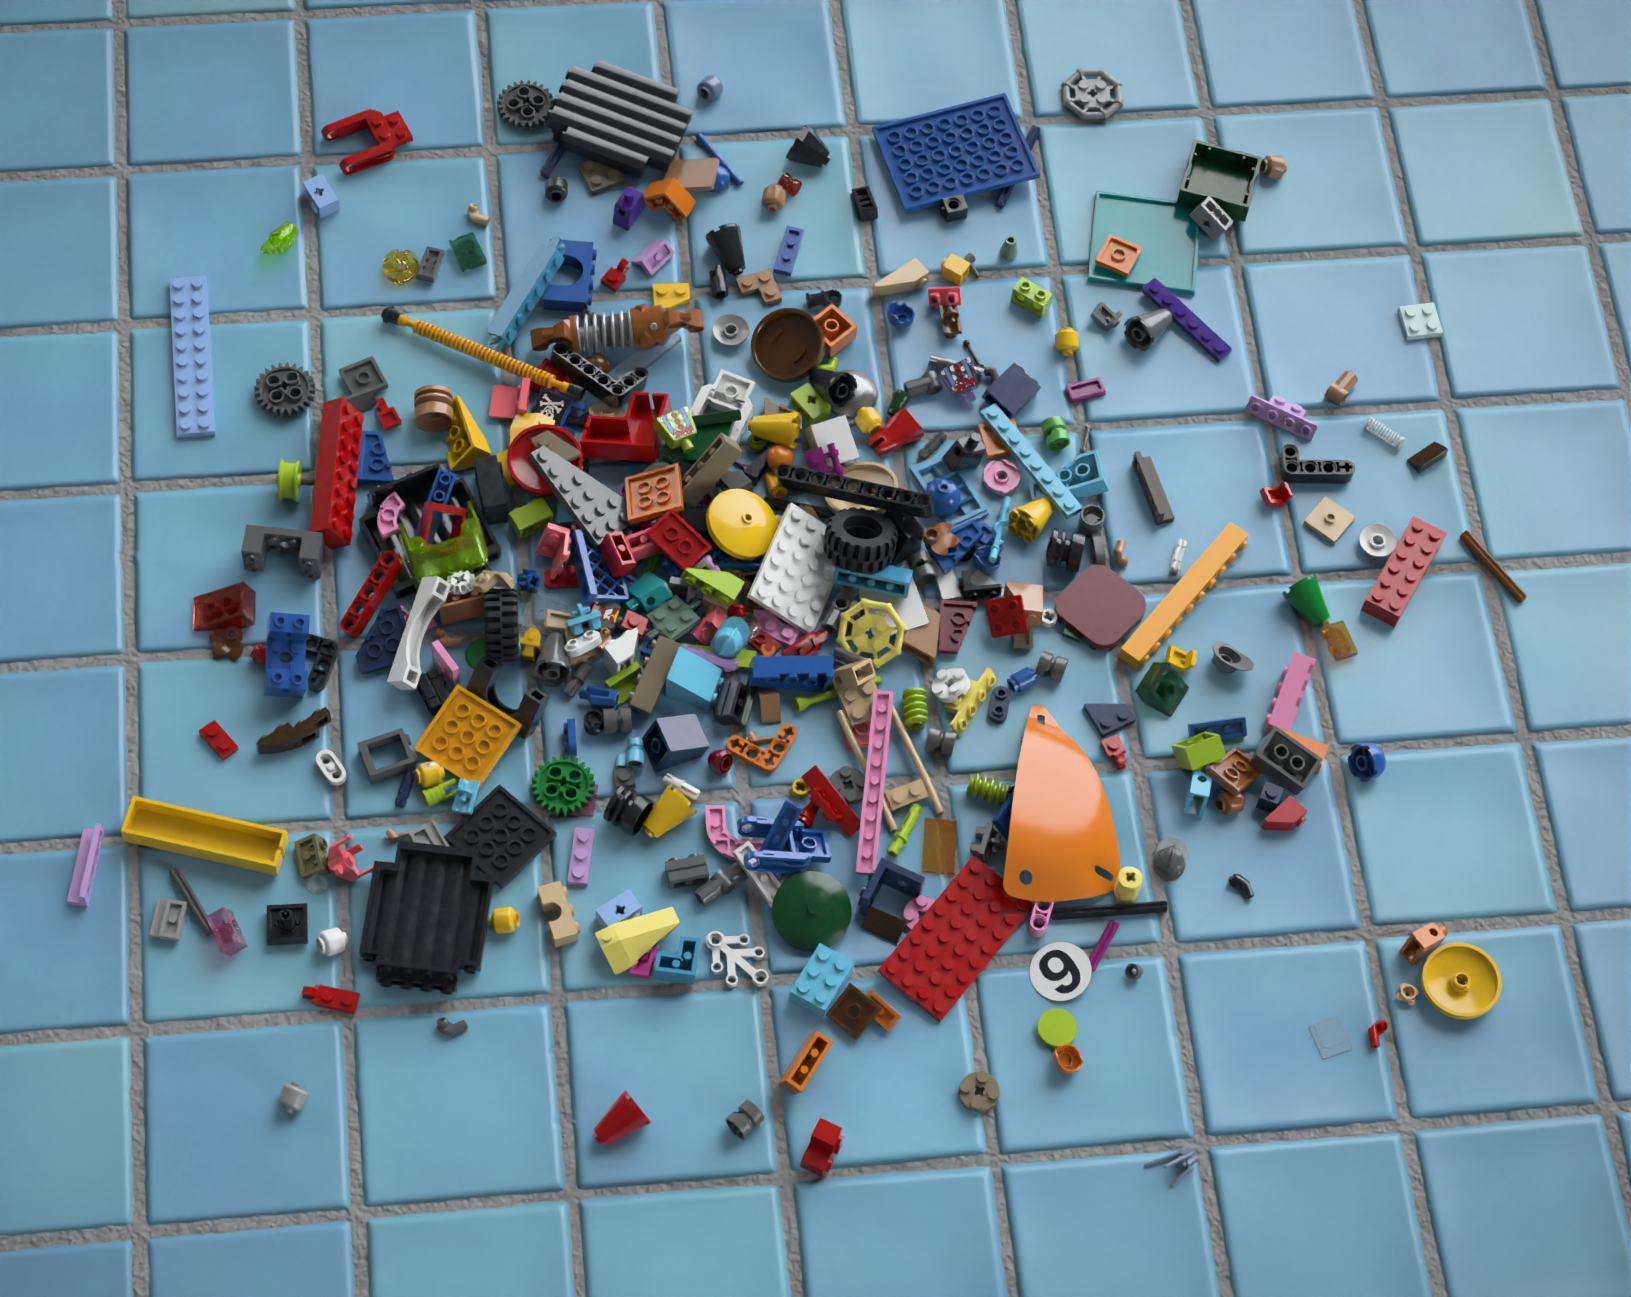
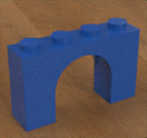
M562 240L561 243H564L567 248L563 254L565 260L562 265L578 269L582 277L571 285L549 284L544 291V309L582 312L584 308L588 309V306L592 305V295H589V291H593L594 280H591V275H595V265L592 262L596 260L597 250L594 249V242Z

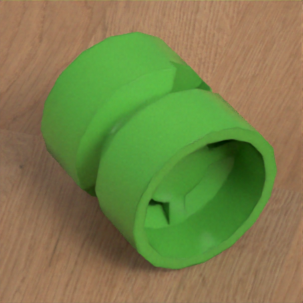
M1049 417L1041 423V429L1049 450H1061L1070 444L1071 440L1062 417Z

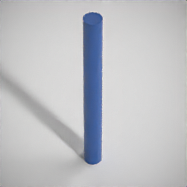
M699 133L696 139L713 158L719 159V165L727 169L730 178L737 186H741L743 184L742 179L706 138Z

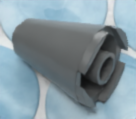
M1162 308L1131 317L1124 323V326L1126 325L1124 335L1133 348L1138 347L1142 349L1140 351H1146L1154 345L1172 323V315L1167 309Z
M555 632L547 636L533 667L534 678L536 676L538 682L546 686L557 687L560 683L565 682L566 684L571 679L570 660L564 648L566 638L560 633Z

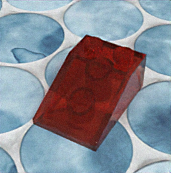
M245 582L194 597L193 630L195 632L227 629L230 626H237L243 629L255 625L256 592Z

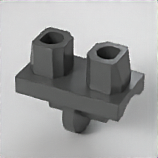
M987 823L986 827H977L975 836L977 840H982L981 844L973 843L970 848L972 856L981 858L983 863L989 862L991 853L996 854L997 850H1003L1005 847V843L1001 841L1002 836L994 830L993 823Z

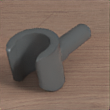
M968 253L964 260L970 263V269L975 277L978 278L980 275L973 264L976 261L975 256L972 253Z

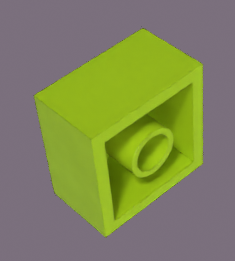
M1206 731L1171 745L1178 767L1193 770V772L1204 769V765L1209 763L1210 765L1220 763L1222 758L1227 757L1220 735Z

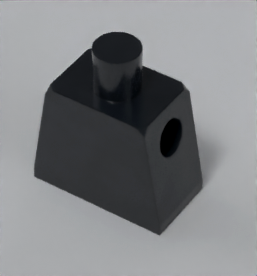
M973 432L968 437L957 439L942 459L950 472L977 467L983 458L986 447L981 441L980 434Z

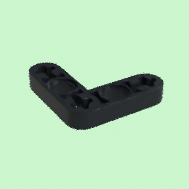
M309 634L306 644L309 641H314L317 645L314 648L306 647V654L317 657L308 677V686L313 692H321L327 685L337 659L338 645L333 640ZM333 647V650H330V652L326 651V649ZM325 662L329 666L327 669L321 670L318 668V665ZM318 675H320V683L314 685V682H316L318 679Z

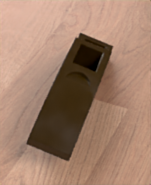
M325 706L314 711L307 719L297 722L294 727L289 722L279 725L272 733L262 736L256 742L257 752L259 754L281 753L312 742L320 737L319 728L331 721L330 711Z

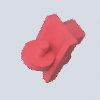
M961 286L928 288L929 307L962 305Z

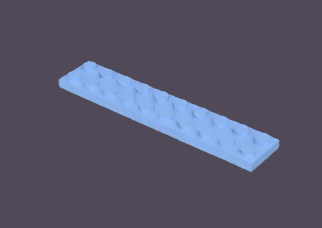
M207 276L169 278L177 438L215 435Z

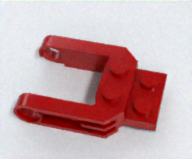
M368 109L330 123L322 128L321 134L325 141L341 139L368 129L376 144L373 148L344 158L339 163V167L344 175H351L393 159L397 147L413 141V136L399 111L383 116L382 112Z

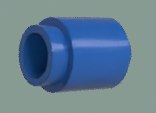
M1025 667L1012 674L1007 679V684L1013 693L1021 692L1036 684L1035 679H1037V676L1033 669Z

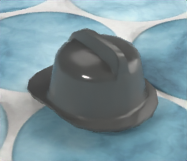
M1214 643V655L1211 662L1217 669L1225 673H1234L1237 670L1250 671L1253 669V662L1247 656L1236 651L1226 643Z
M1166 838L1159 842L1154 858V870L1160 878L1166 881H1173L1183 874L1187 859L1185 845L1176 838Z

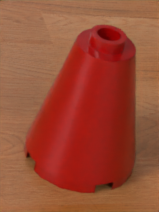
M625 1090L593 1129L595 1134L592 1136L599 1145L604 1143L607 1146L649 1125L651 1121Z

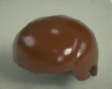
M592 353L585 358L606 374L611 370L610 361L601 353Z

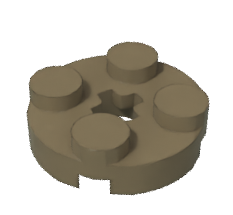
M985 1071L968 1074L959 1086V1100L967 1110L978 1111V1113H985L993 1109L1000 1095L997 1081ZM976 1088L983 1090V1096L974 1094Z

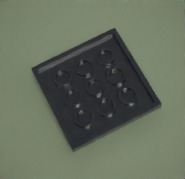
M499 784L473 808L472 815L467 814L444 838L452 847L478 850L477 868L484 874H493L495 884L503 889L557 836V832Z

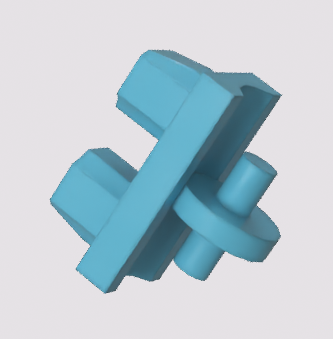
M581 603L576 604L577 610L571 611L572 617L579 615V617L567 620V623H565L566 628H570L573 637L584 634L582 624L588 623L590 630H600V618L602 615L600 611L585 615V613L591 612L590 607L583 608Z
M460 778L452 812L465 816L467 814L472 815L480 785L479 781H469Z

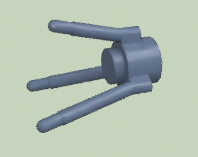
M1189 1147L1184 1151L1181 1149L1174 1154L1145 1163L1144 1166L1149 1167L1176 1158L1163 1166L1164 1169H1167L1178 1163L1181 1168L1185 1167L1170 1184L1172 1188L1189 1171L1194 1169L1193 1164L1198 1162V1157L1195 1151Z

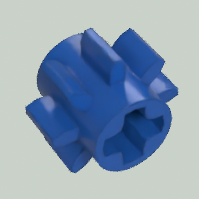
M523 569V573L517 575L516 584L521 587V591L534 592V588L539 587L540 577L536 574V570Z

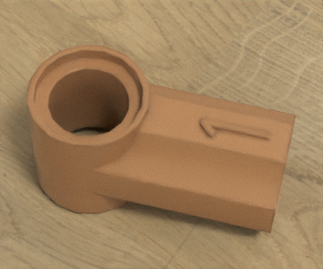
M1345 370L1340 378L1329 386L1324 396L1336 404L1342 405L1349 391L1358 381L1356 374L1351 370Z

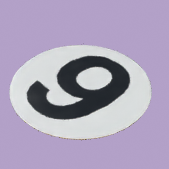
M1055 942L1044 946L1035 954L1030 965V979L1034 988L1042 996L1055 1001L1070 1000L1080 995L1088 986L1092 974L1091 963L1085 952L1076 945L1067 942Z

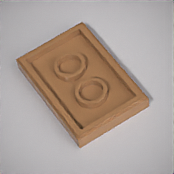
M718 158L673 160L668 172H665L664 179L674 177L686 191L713 190L720 161Z

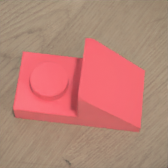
M715 605L691 631V634L701 645L707 646L722 622L728 617Z

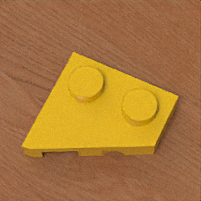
M689 283L653 284L654 306L661 305L663 308L676 309L678 306L690 302Z

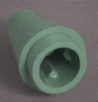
M1012 235L1006 237L1000 248V254L1005 260H1012L1017 255L1016 238Z

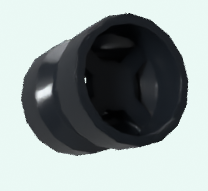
M590 710L585 714L584 729L587 734L596 736L602 732L603 715L600 711Z

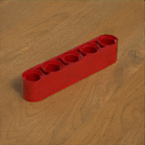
M386 551L380 556L340 622L341 630L352 639L362 634L402 569L403 563L393 551Z

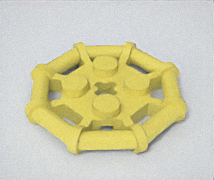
M862 598V601L840 614L841 620L836 642L839 643L842 649L854 653L846 641L852 639L858 648L854 654L859 656L862 651L873 653L874 659H871L873 667L880 669V666L902 653L901 647L907 627L903 624L893 609V604L890 602L887 604ZM869 608L883 610L881 616L870 614ZM864 609L865 615H863L857 620L851 618L853 615ZM887 613L896 627H890L884 617ZM849 621L853 624L851 636L845 637ZM870 628H873L876 636H873L872 639H869V636L866 634V631H869ZM897 630L893 646L889 643L891 631ZM886 646L891 649L882 657L878 658L877 652H879Z

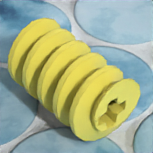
M1129 866L1124 867L1118 873L1114 894L1116 900L1121 904L1132 903L1136 900L1143 880L1139 870Z

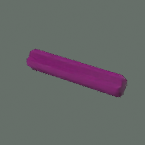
M1114 920L1109 921L1089 957L1092 972L1096 970L1119 927V923Z

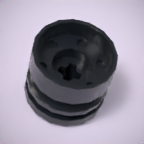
M1054 528L1053 533L1049 537L1046 551L1047 567H1051L1053 559L1057 560V569H1059L1061 562L1065 561L1067 571L1078 573L1086 534L1073 532L1071 539H1066L1067 532L1063 529L1062 537L1060 538L1058 537L1059 528Z
M623 784L609 800L603 819L608 822L612 821L614 826L621 823V830L631 836H635L642 829L643 823L652 811L654 801L642 794L636 798L637 791L634 789L630 790L629 786Z

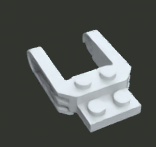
M721 369L713 385L708 384L701 387L690 410L691 416L702 415L707 405L721 412L739 409L742 418L739 421H735L730 438L739 444L753 415V405L749 397L755 387V382Z

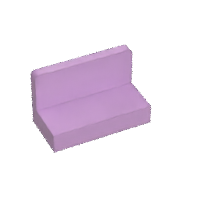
M654 239L631 262L632 264H640L646 274L652 276L675 252L666 239Z

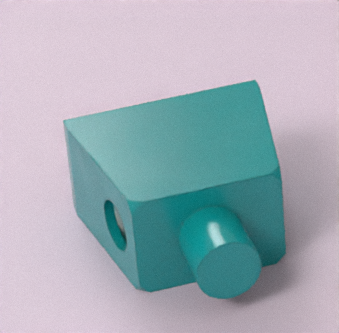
M648 571L628 589L632 599L626 602L625 606L632 612L639 607L645 612H650L674 596L665 581Z

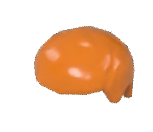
M783 445L773 446L768 451L766 457L772 472H775V468L780 464L793 465L792 452Z
M1071 1044L1058 1046L1052 1055L1053 1066L1062 1074L1077 1072L1083 1063L1080 1051Z

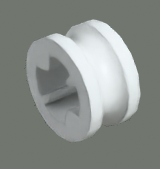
M1052 609L1043 610L1041 625L1045 628L1053 627L1056 624L1057 613ZM1045 616L1052 617L1051 621L1045 619Z

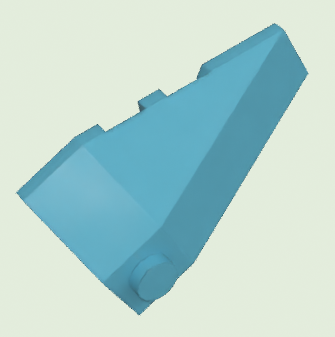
M1097 449L1077 455L1072 462L1067 465H1061L1059 470L1054 472L1075 498L1093 496L1109 491ZM1036 482L1029 485L1032 501L1047 497Z

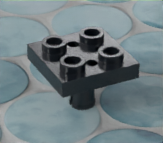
M307 903L267 905V946L308 944Z

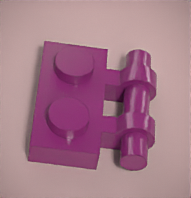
M834 443L827 445L829 451L827 453H823L822 446L803 452L808 469L844 476V467L840 464L838 458L839 451L835 448ZM828 458L832 460L834 467L832 469H828L826 462Z

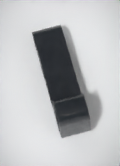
M1286 444L1282 448L1279 457L1281 479L1287 483L1345 484L1351 481L1355 471V465L1350 460H1300L1299 450L1293 444Z

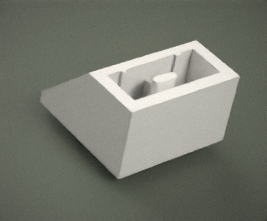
M637 628L625 631L621 637L611 640L605 645L604 665L613 676L635 662L638 650Z

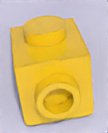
M1171 645L1167 648L1165 665L1184 673L1195 666L1197 651L1192 649L1189 652H1185Z

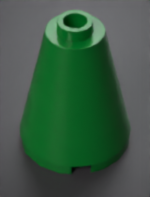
M1311 574V579L1305 577L1290 586L1289 593L1285 591L1282 593L1283 597L1314 627L1319 626L1321 628L1329 623L1330 614L1314 574Z

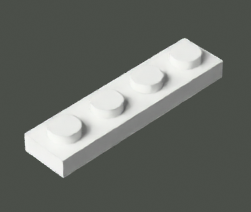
M747 841L733 851L732 854L770 908H772L773 898L781 885L772 872L749 871L745 868L744 854L756 851L751 842ZM752 858L749 860V862L754 863L757 862L759 859Z

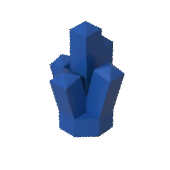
M661 553L659 556L660 564L669 578L671 576L680 577L682 571L666 555Z
M590 685L586 690L579 692V698L588 700L592 704L593 710L610 708L616 710L619 701V690Z

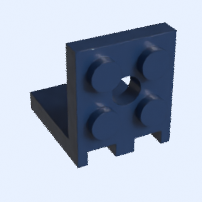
M881 858L876 870H871L867 879V886H863L860 892L858 905H860L859 913L866 916L869 906H872L882 884L917 898L922 894L925 877Z

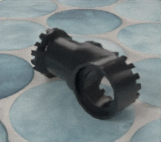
M832 289L829 291L822 290L820 293L815 294L806 293L807 307L811 309L814 306L823 305L825 307L833 304L838 308L842 303L841 292ZM831 296H836L839 300L837 302H831L829 298Z

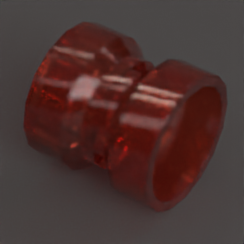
M788 172L784 173L777 183L791 197L795 196L802 186V182L798 179H793V176Z

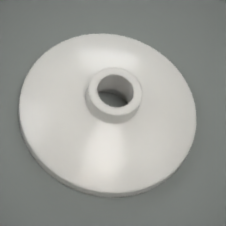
M1381 524L1366 526L1359 536L1362 549L1374 557L1390 555L1397 544L1393 531Z

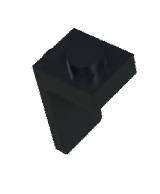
M961 570V578H958V587L962 589L963 599L976 600L984 597L996 598L1001 596L1002 584L971 586L969 570Z

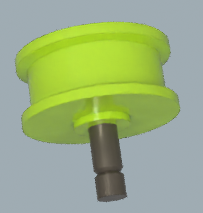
M281 459L278 474L276 475L278 500L283 501V498L299 502L302 485L315 486V479L302 478L301 460H297L296 463H288Z

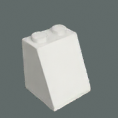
M846 415L811 425L803 431L811 449L822 446L823 453L829 452L827 445L834 443L835 448L839 451L838 458L840 464L844 463L847 466L855 463V459L859 458ZM831 458L826 459L828 469L834 468Z

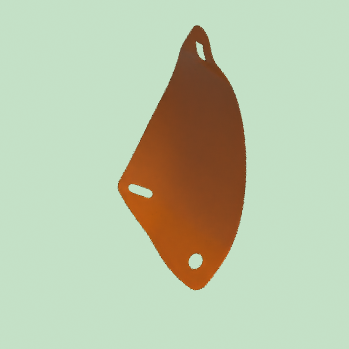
M1034 705L1030 710L1016 774L1003 878L1004 890L1010 896L1040 902L1069 901L1095 897L1114 890L1117 876L1120 872V858L1114 821L1100 778L1084 751L1059 727L1047 709L1042 705ZM1038 715L1045 716L1044 725L1037 722ZM1095 866L1110 872L1113 879L1109 881L1095 872ZM1023 870H1027L1032 874V881L1027 885L1022 884L1019 879V875Z

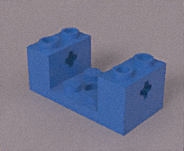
M270 612L267 620L265 696L303 698L307 688L305 655L310 615ZM287 654L290 656L291 661L284 663L280 660V656Z

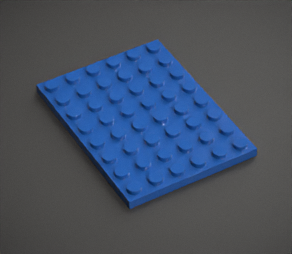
M1006 93L872 127V133L905 213L942 204L943 198L963 194L965 198L1040 178V172Z

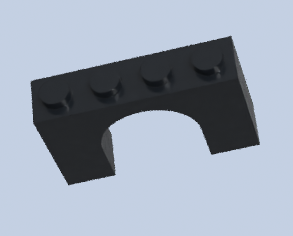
M486 655L477 662L466 689L521 723L523 726L517 733V736L525 740L535 732L550 697L538 688L533 687L524 694L518 709L505 706L499 700L495 690L496 680L503 665L489 655Z

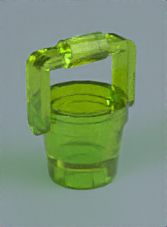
M284 222L276 230H273L268 240L260 247L263 254H280L287 251L298 235L297 228L290 222Z

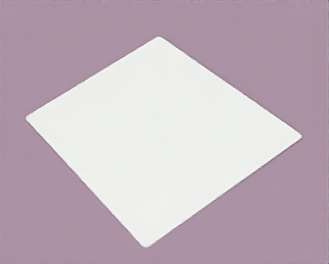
M905 565V566L900 567V568L910 569L908 565ZM913 576L907 598L859 589L858 594L861 601L862 598H866L867 600L887 604L890 602L893 604V609L907 627L905 631L929 623ZM869 608V613L881 616L883 610ZM887 613L884 617L890 627H896ZM871 628L873 636H876L874 629ZM896 630V631H891V635H894V634L897 633V630Z

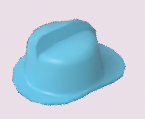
M739 617L725 619L712 638L711 649L713 653L723 657L735 658L748 640L749 627L747 623Z

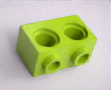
M1022 277L1012 290L1011 302L1042 318L1051 306L1053 294Z

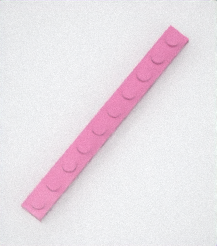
M874 690L856 875L869 876L871 870H876L894 698L893 691Z

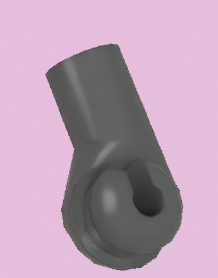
M986 366L984 368L985 376H991L992 385L1000 376L994 366Z
M445 1017L437 1020L438 1030L450 1036L468 1029L465 1020L455 1024L448 1022Z

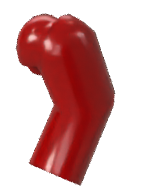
M732 604L729 610V617H739L742 615V618H744L747 611L746 607L742 604Z
M1385 1020L1376 1021L1368 1029L1371 1048L1380 1047L1379 1036L1388 1029V1023Z

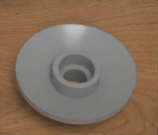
M726 314L714 322L712 331L719 343L727 346H736L747 339L749 326L742 317L735 314Z

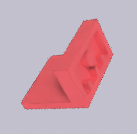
M523 378L522 385L518 384V387L494 385L489 417L513 420L515 415L527 414L530 397V378Z
M548 522L536 546L535 553L553 558L550 579L555 580L557 574L562 572L563 562L568 561L570 555L568 548L572 538L569 537L570 529Z

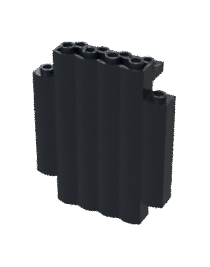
M599 60L598 64H594L592 71L575 65L572 70L568 69L565 77L567 81L561 84L559 89L561 94L559 97H555L552 105L554 108L548 111L546 120H549L547 128L552 129L551 132L554 133L553 140L556 142L562 141L561 149L640 179L647 166L668 172L693 113V110L675 104L679 89L603 60Z
M439 463L428 465L422 470L411 472L407 476L393 479L387 484L379 485L369 490L367 500L373 514H366L359 519V527L376 560L378 561L384 552L393 551L403 563L401 571L391 585L396 599L405 598L414 592L417 594L422 577L439 576L447 581V576H452L453 572L459 573L461 570L462 572L469 571L476 578L483 570L491 571L488 563L501 557V547L463 477L455 479L446 504L466 509L459 554H452V557L442 556L439 551H435L434 554L423 552V548L417 547L418 542L413 541L423 513L424 502L428 500L439 468L442 469ZM396 492L405 504V509L400 512L397 518L399 532L382 540L377 526L378 512L383 501L391 493ZM442 514L432 542L433 545L449 547L453 515Z
M398 840L395 863L374 861L359 954L364 961L375 962L377 969L375 978L376 982L380 983V986L390 988L392 985H399L404 990H411L412 987H417L423 992L440 990L442 994L451 995L452 992L458 991L461 969L468 974L481 972L495 877L493 874L476 873L479 856L478 850Z

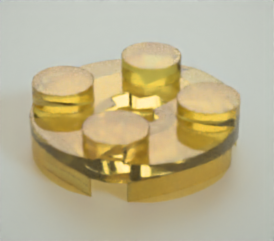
M397 249L389 252L384 257L383 272L390 281L395 282L397 285H404L416 277L419 262L413 252L409 250L399 251ZM398 264H400V265H403V264H404L405 266H404V268H401V269H400V268H398L397 265H398Z

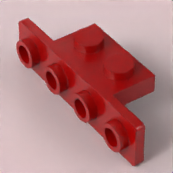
M814 765L802 775L801 778L811 789L808 791V794L811 796L809 798L814 806H819L823 811L821 814L827 822L837 823L848 837H851L860 830L861 820L817 765Z

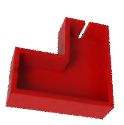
M633 392L625 417L588 415L585 430H583L580 439L583 457L656 462L663 439L653 426L657 417L672 411L669 394L653 393L654 409H652L649 393Z

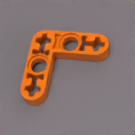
M791 724L783 725L766 751L739 736L728 738L726 750H729L733 756L758 770L771 774L776 771L795 742L797 729ZM789 731H791L792 734H791V735H788V737L786 738V742H785V741L783 740V739L785 738V733H788ZM738 743V747L732 748V744ZM781 745L784 750L777 753L773 750V747ZM749 751H755L757 757L749 758L746 754ZM771 756H773L772 765L765 766L770 761Z

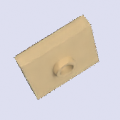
M1325 496L1304 520L1303 524L1334 545L1356 517Z

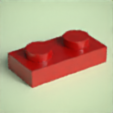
M215 720L199 730L200 736L223 761L239 750L238 745Z

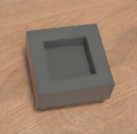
M632 767L613 769L616 790L623 784L630 788L635 787Z

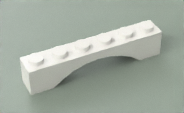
M439 576L422 577L387 679L388 683L399 690H412L417 687L422 672L419 656L424 634L436 612L445 603L451 584Z

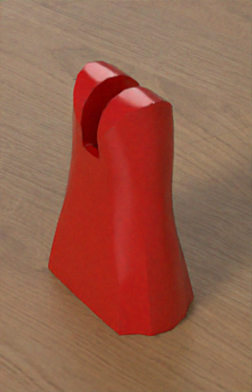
M901 408L881 429L867 440V444L871 448H875V453L880 457L902 445L920 439L924 436V432L920 424L907 409Z

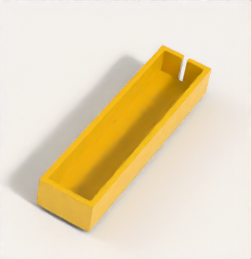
M136 796L132 797L121 828L123 841L275 876L279 874L283 857L289 844L288 831Z

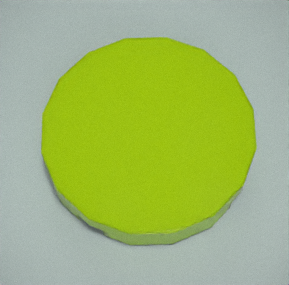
M1059 1008L1044 1012L1039 1018L1037 1025V1034L1040 1040L1055 1049L1063 1044H1071L1078 1030L1077 1022L1073 1015Z

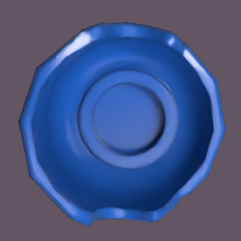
M722 166L718 167L714 188L708 191L720 193L725 187H728L730 174L727 169Z
M893 301L888 305L887 318L891 325L902 328L913 323L915 313L906 303L898 305L896 301Z
M983 545L977 548L973 554L974 566L982 573H992L1001 565V556L997 555L996 562L991 563L989 561L991 546Z

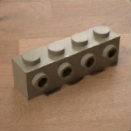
M723 433L717 436L681 478L683 501L695 508L704 499L708 491L716 485V482L722 475L727 473L729 467L742 454V450L737 442Z
M659 635L658 640H653L649 649L652 651L651 656H646L642 665L645 668L643 674H638L634 683L637 685L635 692L631 691L627 702H630L628 707L631 710L650 717L678 648L681 645L680 643Z

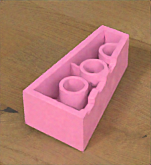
M1294 651L1289 667L1285 666L1281 675V677H1284L1283 683L1279 682L1275 691L1279 693L1278 697H1273L1271 702L1272 714L1268 713L1264 722L1267 725L1266 733H1269L1273 726L1287 731L1291 730L1316 659Z

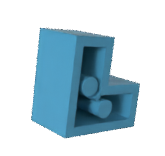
M680 936L678 954L657 951L654 979L694 985L700 938Z

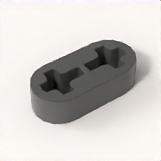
M1091 533L1090 544L1094 565L1105 566L1106 556L1102 534Z

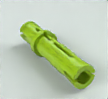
M911 804L899 830L894 833L892 843L886 851L889 856L897 858L902 847L907 844L908 836L923 811L922 807L918 804Z

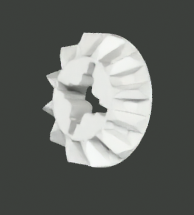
M460 570L459 573L453 572L452 576H447L446 582L451 584L449 592L462 595L472 591L474 588L471 585L475 582L474 574H470L469 571L462 572Z

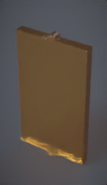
M942 817L939 819L925 818L922 872L936 873V875H954L957 820H945Z

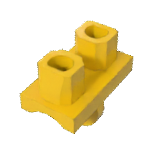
M535 628L528 629L524 634V638L520 637L521 655L524 660L535 661L536 653L542 649L540 643L541 634Z

